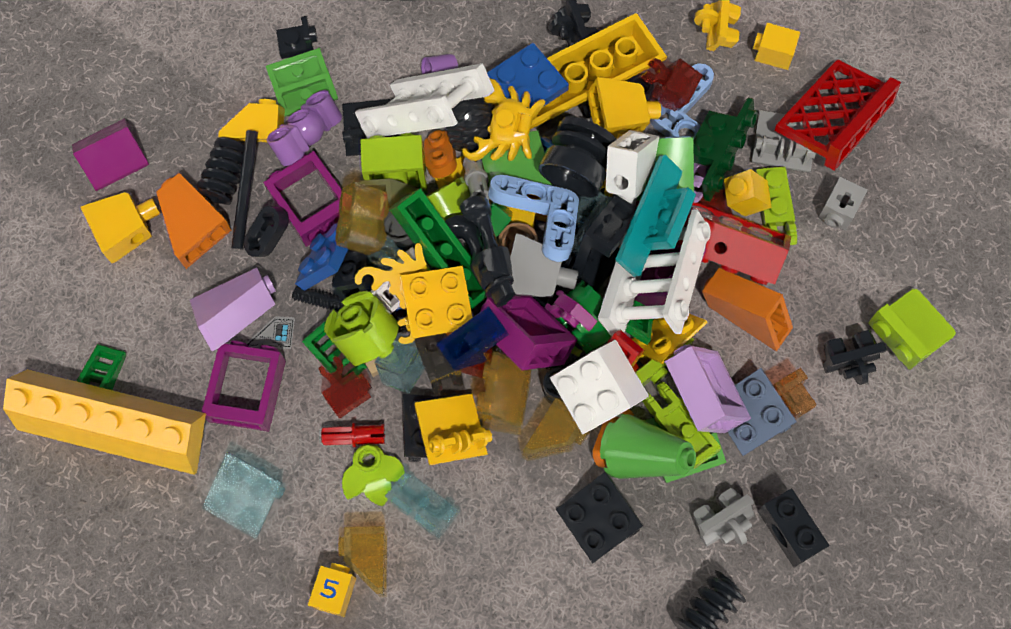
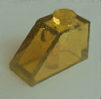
M555 398L523 449L522 458L531 461L570 452L576 443L580 446L584 443L590 431L582 434L565 403Z
M384 526L344 527V536H340L338 541L339 556H344L343 561L379 597H387L388 531Z

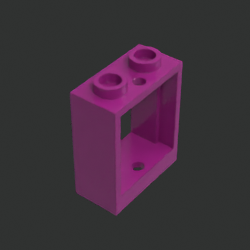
M314 151L304 155L300 160L284 170L272 173L263 182L275 204L287 211L289 224L305 247L309 246L318 234L324 235L334 224L340 225L356 216L352 203ZM316 170L337 200L301 223L279 192Z
M514 296L502 307H496L493 299L487 298L475 322L521 370L564 365L577 342V339L532 296Z
M230 341V344H223L219 347L202 408V413H206L205 419L210 423L269 432L286 363L281 352L277 348L267 345L260 346V349L251 348L248 344L240 341ZM229 357L270 363L258 411L218 405Z

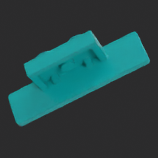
M666 155L659 156L616 257V262L634 277L641 275L651 250L675 248L696 197V194L689 187L676 189L682 176V170Z

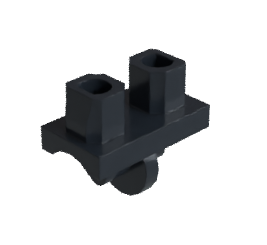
M566 0V5L554 14L555 20L549 25L551 34L561 36L562 40L567 41L568 47L598 32L597 27H585L584 23H588L591 18V10L588 4H577L576 0Z
M870 330L858 332L852 336L851 339L855 350L847 351L842 338L827 341L824 345L827 359L823 364L825 373L851 367V369L843 371V376L845 379L854 378L859 385L868 383V373L876 372L874 363L866 365L865 363L880 359V353L887 351L884 342L877 343Z

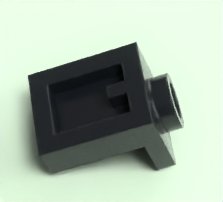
M307 16L301 17V26L276 30L281 59L291 58L314 50L313 43L318 42L315 25H309Z

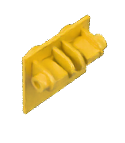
M463 266L400 275L408 317L405 319L407 331L411 333V339L474 329Z
M689 313L688 319L684 322L682 333L675 334L664 318L654 319L650 343L646 345L635 337L632 339L645 350L639 361L645 365L652 359L663 364L674 354L675 350L682 347L708 323L707 320Z
M473 394L414 403L429 466L488 455L486 446L488 442L492 441V433L489 429L485 430L480 425Z

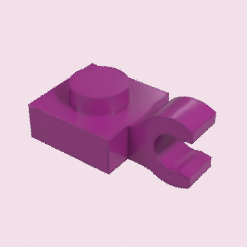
M561 290L556 292L559 297L554 302L555 305L551 306L548 303L545 305L546 310L554 317H562L574 328L579 324L590 331L598 322L579 303L568 297Z

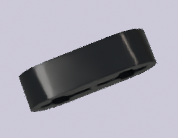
M266 206L259 212L244 238V248L248 255L251 257H266L273 252L289 224V216L284 208Z

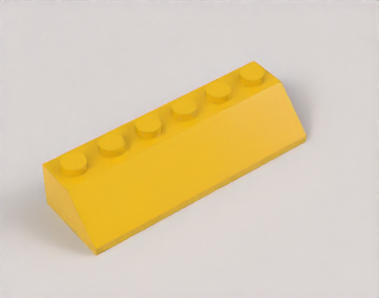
M637 13L547 58L568 82L569 90L542 107L535 120H532L530 129L587 101V92L597 77L626 81L667 59V55ZM492 103L495 108L498 106V103Z
M28 369L6 380L3 410L19 431L193 475L197 473L206 413Z

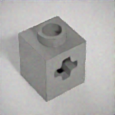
M839 177L818 218L824 220L832 228H841L846 231L867 189Z

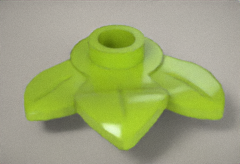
M365 444L360 446L353 455V465L343 474L342 489L346 499L355 498L364 492L365 496L372 503L384 506L391 495V482L405 479L403 465L396 457L384 455L382 450L376 445ZM366 456H374L375 462L371 466L364 465L363 461Z

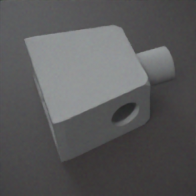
M516 233L510 256L513 272L511 276L514 278L512 287L516 295L552 298L556 285L570 289L575 288L578 271L561 267L562 262L549 260L542 252V243Z

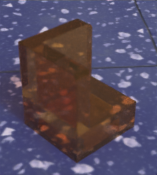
M801 367L773 385L795 419L816 407V402L803 386L808 377Z

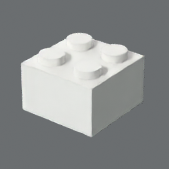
M616 340L596 349L550 377L582 434L587 433L649 397Z

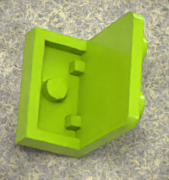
M918 289L910 290L890 306L886 304L868 322L875 333L909 370L942 347L956 334L955 329Z

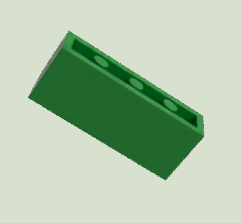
M421 188L403 196L389 208L391 214L414 245L417 243L421 244L423 256L433 270L463 266L471 309L487 297L470 268L473 261Z

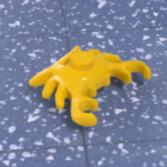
M489 78L495 91L489 96L484 97L485 103H498V106L492 110L493 116L490 126L487 128L490 138L483 139L475 136L474 142L478 144V150L471 153L467 148H463L462 153L464 157L470 161H478L492 149L497 148L490 157L493 161L502 157L508 149V160L513 161L520 146H522L526 158L531 159L532 152L530 149L529 132L532 120H535L537 114L545 105V100H538L530 108L531 100L528 91L523 93L522 102H520L515 88L509 86L508 91L511 98H506L500 84L495 79Z
M417 243L414 250L416 260H413L403 250L398 249L397 255L404 263L383 257L380 262L383 265L391 266L392 269L390 271L365 266L358 270L354 282L357 285L361 284L362 277L369 274L373 277L371 288L375 291L384 282L389 281L388 291L397 297L400 301V307L406 309L400 275L430 271L425 262L422 246L420 243ZM405 316L399 319L397 324L399 326L406 325L405 319L408 317ZM411 333L406 337L400 336L398 338L399 343L409 344L415 340L411 339Z

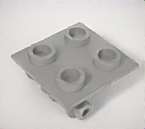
M759 110L752 163L773 167H786V169L810 173L812 159L815 158L816 153L775 131L776 124L785 114ZM808 121L810 128H817V121ZM794 122L787 125L795 130L804 129L802 122Z

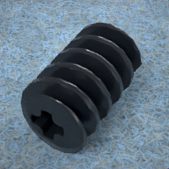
M225 137L215 140L214 148L210 151V159L205 163L206 169L201 173L202 179L197 182V191L205 199L223 205L231 204V199L225 196V194L234 195L236 190L229 184H239L240 179L233 174H241V166L238 163L242 164L243 144Z
M715 570L718 578L708 577L706 581L709 588L701 586L698 589L701 599L693 596L689 600L693 609L684 606L681 609L684 619L675 617L672 622L678 629H719L715 623L717 620L726 624L729 622L724 613L725 610L737 613L738 610L733 604L734 599L745 603L746 599L736 584L723 573Z

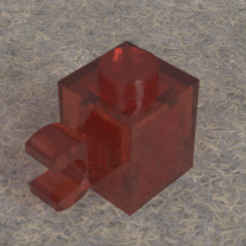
M654 58L648 65L655 70V74L648 70L641 77L650 84L658 82L652 96L659 100L663 107L676 111L689 103L703 75L681 58L668 67L661 60Z
M335 356L332 358L337 366L335 372H326L322 365L318 369L320 374L331 384L321 394L340 419L370 399L371 396L367 391L372 389L362 373L356 375L354 371H351L342 378L343 363Z

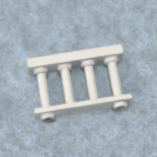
M483 63L396 79L390 84L395 98L386 105L359 109L355 114L367 139L377 135L389 136L450 127L458 123L452 108L459 102L487 97L495 90Z
M698 209L691 211L688 225L683 227L679 240H683L680 252L649 255L642 270L643 273L645 268L676 265L672 278L640 280L642 273L640 276L634 277L620 264L615 262L598 316V320L611 336L619 330L625 332L626 325L630 320L664 318L675 334L682 333L684 322L689 316V304L705 246L711 235L710 226L705 222ZM668 292L665 305L632 307L634 299L639 293Z

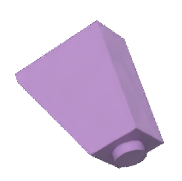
M258 268L190 299L197 326L211 351L221 347L275 305L271 293L276 292L269 276L262 277Z

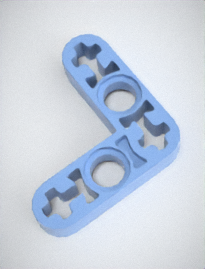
M701 63L693 65L658 101L661 104V115L668 113L669 118L662 120L650 119L652 126L664 136L680 137L678 132L683 128L692 130L696 136L701 125L686 115V113L710 89L714 78V73L710 66ZM701 75H704L705 80H699L696 83L695 88H693L692 85L695 81V77H700ZM678 92H684L688 94L690 100L680 103L674 98V95ZM672 123L675 125L673 130L671 129Z
M496 175L493 177L488 191L489 198L499 205L547 215L542 252L545 257L555 262L567 260L574 244L579 205L578 196L568 189L508 175ZM527 194L536 195L540 199H531L527 196ZM561 203L566 204V210L560 209ZM554 222L565 223L568 227H559ZM556 239L561 240L560 247L556 246Z

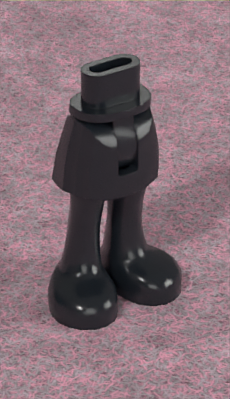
M473 196L461 203L460 210L463 215L450 217L445 220V223L457 239H463L467 243L473 260L470 268L475 279L485 291L486 296L493 299L496 307H502L516 295L512 287L514 278L511 276L513 272L510 254L507 247L498 245L492 225V210L489 201L484 196Z

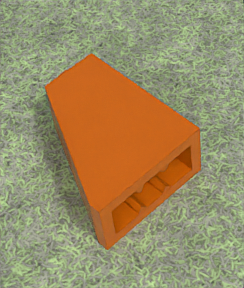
M180 173L173 178L167 179L161 188L156 191L174 255L185 269L190 267L232 231L225 218Z
M718 268L713 277L706 281L702 292L709 308L773 350L777 351L793 329L783 294L721 268Z

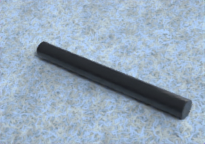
M247 130L245 136L231 244L232 249L243 250L258 138V132Z

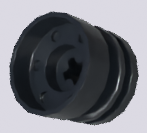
M565 117L560 121L557 132L552 137L553 145L547 148L540 162L539 172L556 187L568 189L577 196L596 197L606 179L605 170L607 169L608 146L617 138L603 127L586 119Z

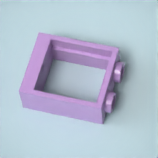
M685 345L675 350L674 356L665 361L698 431L726 433L751 419L718 351Z

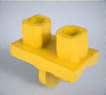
M718 0L715 3H711V5L705 4L703 9L695 13V24L702 27V32L707 33L706 50L715 51L719 46L732 48L738 42L739 31L728 27V23L734 25L739 20L741 14L740 6L730 3V0Z

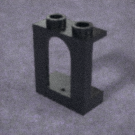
M615 195L584 233L572 269L578 271L577 283L583 280L586 286L589 284L596 292L603 285L614 269L616 257L620 250L618 245L626 236L637 210L636 206Z

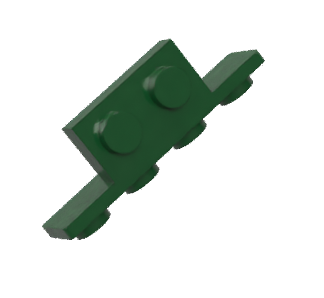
M748 97L737 117L709 111L693 139L694 163L710 167L702 183L705 201L711 202L715 192H720L726 171L732 169L738 148H743L748 129L753 128L756 123L758 112L754 110L753 98Z

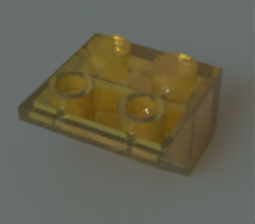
M493 352L492 361L485 362L483 380H485L484 389H486V392L479 393L477 402L478 419H482L485 430L489 429L491 431L521 435L532 369L521 370L508 356L499 352Z

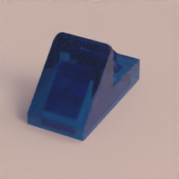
M488 306L436 345L452 368L457 371L485 362L487 359L483 353L509 334Z

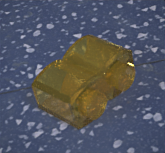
M356 181L343 187L339 202L340 217L336 229L337 246L366 255H371L381 250L387 238L384 219L387 217L390 208L387 192Z

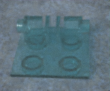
M227 452L202 508L256 539L275 498L279 500L283 496L285 488L281 486V481Z

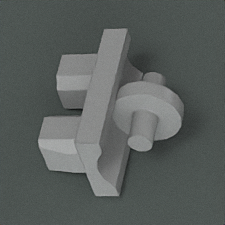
M730 488L718 498L719 504L724 508L722 511L715 514L708 505H703L694 511V519L699 528L701 540L706 547L719 539L724 544L729 543L733 539L740 546L747 543V537L744 532L752 527L749 519L755 516L751 506L754 502L748 494L742 497L733 488Z

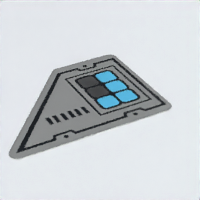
M274 317L246 344L251 348H260L262 345H267L277 349H291L295 318Z

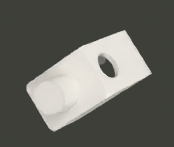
M629 130L608 146L606 190L608 193L616 194L636 206L637 197L645 191L654 169L659 136Z

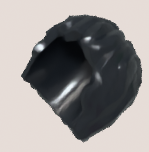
M483 97L463 100L452 108L458 123L455 126L446 127L449 142L455 151H462L463 148L476 151L478 150V144L474 142L475 136L483 139L490 138L487 128L490 126L493 116L492 110L495 106L492 103H485Z

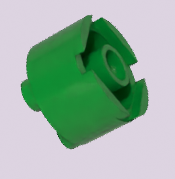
M582 280L566 295L579 303L598 322L588 331L579 324L576 328L572 327L562 317L555 319L568 331L573 330L571 333L577 339L576 343L588 354L600 348L612 336L598 320L603 298L589 284L586 286Z

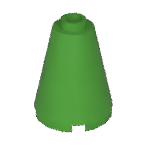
M619 414L616 416L619 419L615 423L609 422L605 428L601 439L600 457L606 459L608 468H604V470L613 478L627 479L686 475L696 463V453L690 442L633 415Z

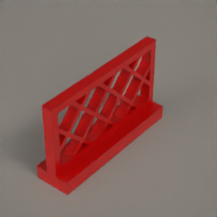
M837 59L776 124L775 131L825 157L824 166L835 171L894 104L901 82L890 77L885 83ZM839 71L847 75L849 79L836 80L834 74ZM859 86H869L875 89V91L862 93ZM852 87L854 90V94L841 95L839 88ZM832 89L834 95L821 96L819 90ZM858 102L860 108L846 109L845 103ZM837 103L840 109L826 111L824 104ZM805 106H818L819 112H805ZM843 118L845 125L831 126L829 119ZM823 121L824 127L810 128L808 122ZM802 122L804 129L795 130L787 125L789 123ZM827 135L830 142L825 146L814 140V136Z

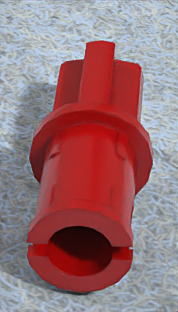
M353 422L352 426L323 427L321 441L325 446L352 445L353 448H356L357 444H385V424L356 426V422Z

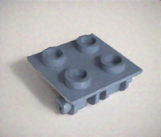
M762 368L735 385L751 417L748 421L728 431L742 456L777 434L786 432L791 428V425L797 422Z

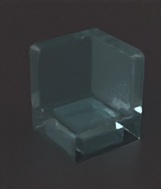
M394 340L392 343L394 349L391 354L385 358L378 357L374 363L384 385L409 394L422 375L424 368L417 348Z

